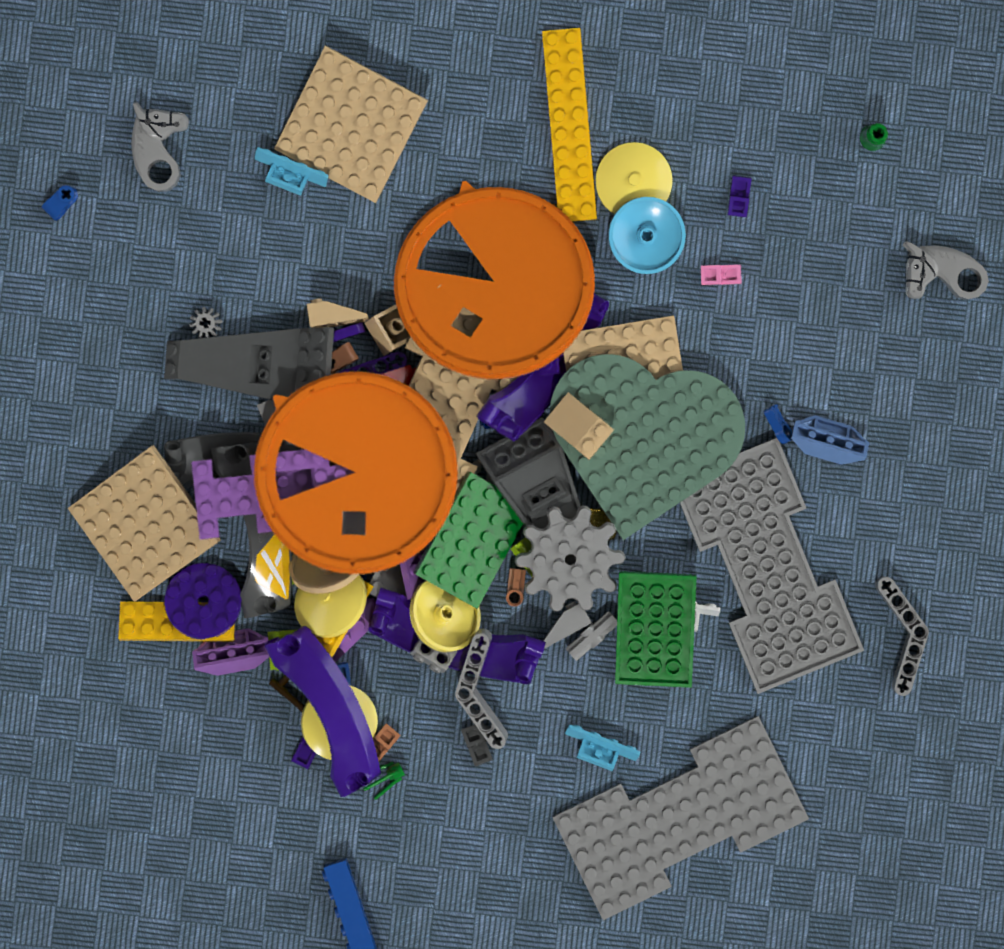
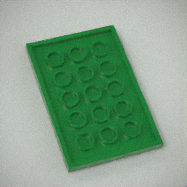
M468 471L455 494L448 517L436 536L429 542L413 574L478 609L523 523L496 486Z
M619 571L615 684L692 688L697 574Z

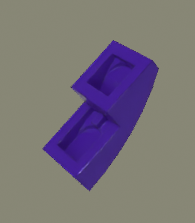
M732 175L728 215L747 218L751 177Z

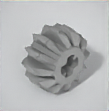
M202 307V314L200 311L195 310L198 317H190V319L195 320V323L189 324L190 327H197L192 333L197 334L200 331L198 338H203L204 333L206 338H210V333L216 337L217 334L214 330L221 331L222 328L216 325L223 322L222 320H215L220 315L218 312L212 316L213 308H210L207 314L206 307ZM205 318L211 322V325H208V328H205V326L201 325V322H204L203 319Z

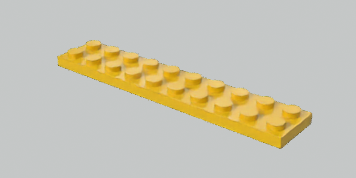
M580 28L542 31L557 208L568 216L572 222L597 220Z

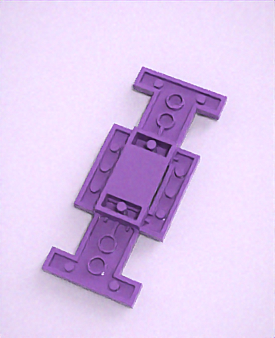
M308 450L278 452L276 460L277 491L280 500L355 472L341 465L330 466L329 460ZM250 455L252 475L214 479L212 460L192 462L200 540L220 537L218 518L256 514L258 533L273 532L263 516L256 496L254 484L255 455Z

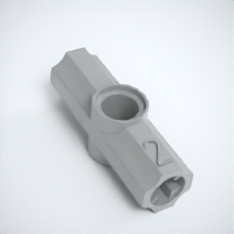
M608 611L594 624L592 623L584 629L580 636L565 649L577 661L587 651L595 648L605 639V636L617 626V620Z

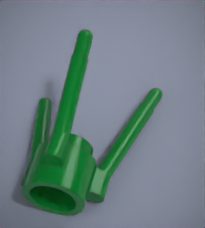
M392 761L379 766L381 770L389 768L386 770L387 775L364 787L363 790L366 791L389 778L393 780L374 796V799L377 800L397 782L401 781V777L405 776L399 762L394 764Z

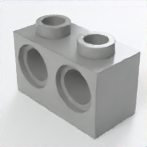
M418 638L410 652L413 655V659L419 663H426L435 673H444L457 651L440 652L428 647V653L426 654L420 649L422 644H426ZM438 654L444 657L445 662L443 664L437 661Z

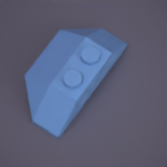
M816 415L795 421L791 439L804 454L843 465L862 461L867 457L869 442L866 439L864 440L856 429L850 425Z

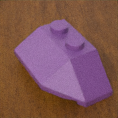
M367 598L361 617L347 631L332 659L334 662L344 655L368 631L376 606L374 598Z
M248 628L235 631L234 642H203L197 649L192 651L194 669L216 676L255 669L270 657L264 646L269 639Z

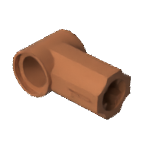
M509 569L506 601L510 606H518L523 601L526 570ZM513 592L520 595V600L517 603H512L509 600V595Z

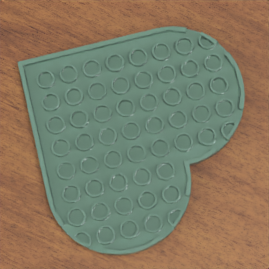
M613 354L595 355L583 359L569 368L558 381L552 394L550 413L569 392L614 429L590 460L554 430L553 433L623 540L726 472L735 462L743 446L745 419L741 405L735 394L726 384L707 373L684 370L668 373L655 379L645 367L632 359Z

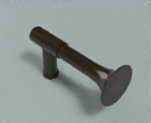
M286 675L279 681L273 678L269 685L302 713L305 705L284 687L290 679Z

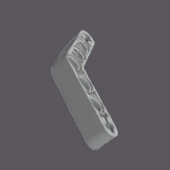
M881 576L876 580L875 587L908 632L892 682L893 691L900 696H906L912 690L929 630L896 583L889 577ZM882 581L889 582L887 587L889 590L893 591L895 589V591L889 593L887 589H881L883 586ZM898 595L901 602L899 605L894 606L892 598ZM906 611H910L912 614V618L909 621L903 619V614ZM921 626L923 628V634L919 637H916L914 634L915 628ZM911 645L917 646V653L914 655L909 654V647ZM910 663L912 670L909 673H904L903 666ZM900 675L909 677V680L901 678ZM903 683L906 686V688L901 689L900 691V688H898V684Z
M482 628L476 632L472 639L455 696L489 745L494 749H500L508 739V732L476 689L492 640L491 632ZM483 636L484 642L482 646H478L481 640L480 637ZM472 654H479L481 660H475ZM466 672H474L475 677H469ZM461 689H467L470 694L464 695L461 692ZM472 704H478L481 710H474ZM487 719L491 721L492 725H485L483 723V720Z

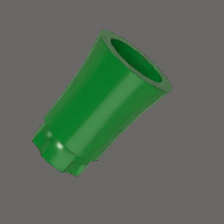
M879 123L868 125L860 133V142L865 149L877 151L884 146L888 137V131L884 125ZM873 133H877V134H878V138H877V139L874 137V134H873Z

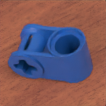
M62 186L53 196L45 201L41 208L54 221H57L76 202L78 192L73 187ZM66 191L70 192V194H69V195L71 196L70 199H69V198H65V197H66V194H65Z

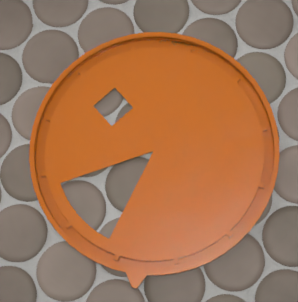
M467 181L462 182L459 194L449 197L434 206L410 230L400 249L394 273V294L397 309L402 323L412 340L426 355L438 364L462 375L482 379H506L525 375L544 367L563 354L583 329L591 311L595 290V273L589 248L578 228L559 208L545 199L526 191L504 187L475 189ZM450 221L493 281L416 268L427 242L441 226ZM463 307L483 319L471 337L451 326Z
M343 372L314 380L295 391L289 397L273 396L276 411L265 426L258 443L254 464V484L258 503L266 522L277 538L291 552L310 564L325 570L346 574H367L399 565L415 556L427 546L439 532L449 515L456 493L458 472L456 452L446 424L435 408L421 394L408 385L384 375L370 372ZM282 440L339 464L355 473L280 500L276 485V460ZM343 511L366 512L365 535L342 534Z

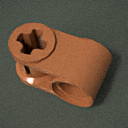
M350 342L345 343L332 352V362L335 361V363L333 364L334 368L331 369V374L359 359Z

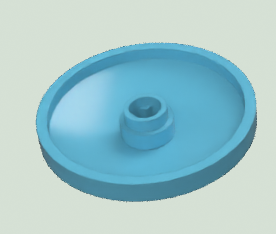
M639 197L622 205L614 214L608 232L609 245L618 262L627 269L641 274L658 273L670 267L682 253L686 238L684 222L678 211L668 202L655 197Z

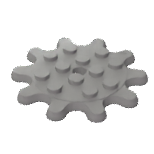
M580 506L576 515L571 519L563 517L558 507H551L547 511L549 523L545 528L539 529L534 525H527L523 530L524 536L531 541L532 548L529 552L516 555L515 564L518 567H526L532 571L533 576L531 580L525 584L526 593L535 595L541 590L547 591L551 596L549 606L553 611H560L565 601L571 598L577 600L582 610H590L593 607L592 592L594 590L603 589L611 593L617 588L616 581L609 576L608 571L612 565L622 564L626 557L623 551L612 550L608 546V539L614 535L616 528L610 522H606L600 527L593 526L590 523L591 510L587 506ZM568 554H573L576 557V561L573 564L565 562V557Z

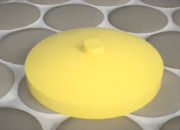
M625 143L613 148L601 160L596 173V191L602 204L613 214L628 201L639 197H655L667 201L672 189L671 169L664 156L655 148L643 143Z
M359 574L345 587L329 593L315 594L298 588L294 602V610L298 622L301 626L308 627L314 636L321 638L336 637L345 633L356 624L364 611L367 600L365 582Z
M426 580L417 587L410 602V619L417 636L428 647L436 651L454 652L460 650L472 642L474 635L479 630L481 621L480 607L476 609Z
M350 685L361 706L374 739L378 724L375 706L363 691ZM308 700L301 716L303 737L316 754L331 760V750L325 729L318 714Z

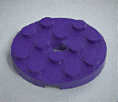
M209 563L188 566L178 572L167 587L165 593L167 616L171 624L187 637L200 640L218 637L227 632L240 615L242 608L240 587L235 578L220 566ZM207 597L209 602L207 605L201 606L198 604V599Z

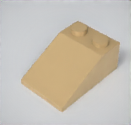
M322 299L311 300L310 304H307L311 328L337 327L367 322L369 320V316L366 313L328 301H322Z
M396 304L364 323L383 356L407 344L410 337L399 316Z
M569 392L544 420L546 425L589 460L614 431L613 428Z

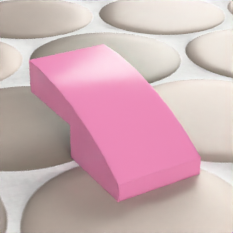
M741 265L701 266V285L742 284Z

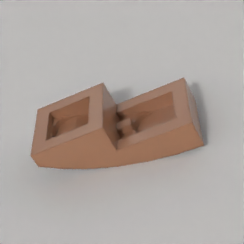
M387 723L373 739L378 761L382 759L401 736Z

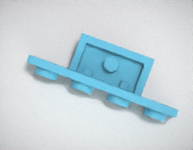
M259 147L256 149L255 160L271 166L265 182L300 196L307 181L326 187L329 175L325 174V172L307 167L304 163L292 161L286 156L274 154L268 149Z
M568 725L565 731L566 735L582 741L576 758L613 771L618 755L634 761L640 755V751L633 746L619 744L615 739H606L601 737L599 733L588 732L578 725Z

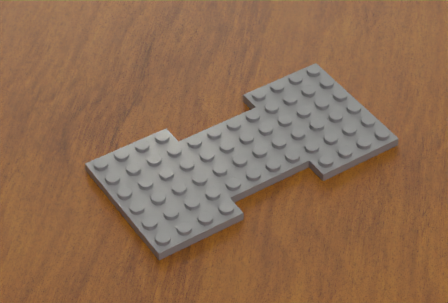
M777 438L740 452L735 462L726 472L680 502L699 552L718 545L746 616L728 623L757 694L864 651L836 580L834 579L817 586L789 517L807 508Z
M759 716L691 748L690 751L697 767L629 800L622 784L619 783L552 816L603 920L672 887L664 869L732 836L741 853L809 820Z

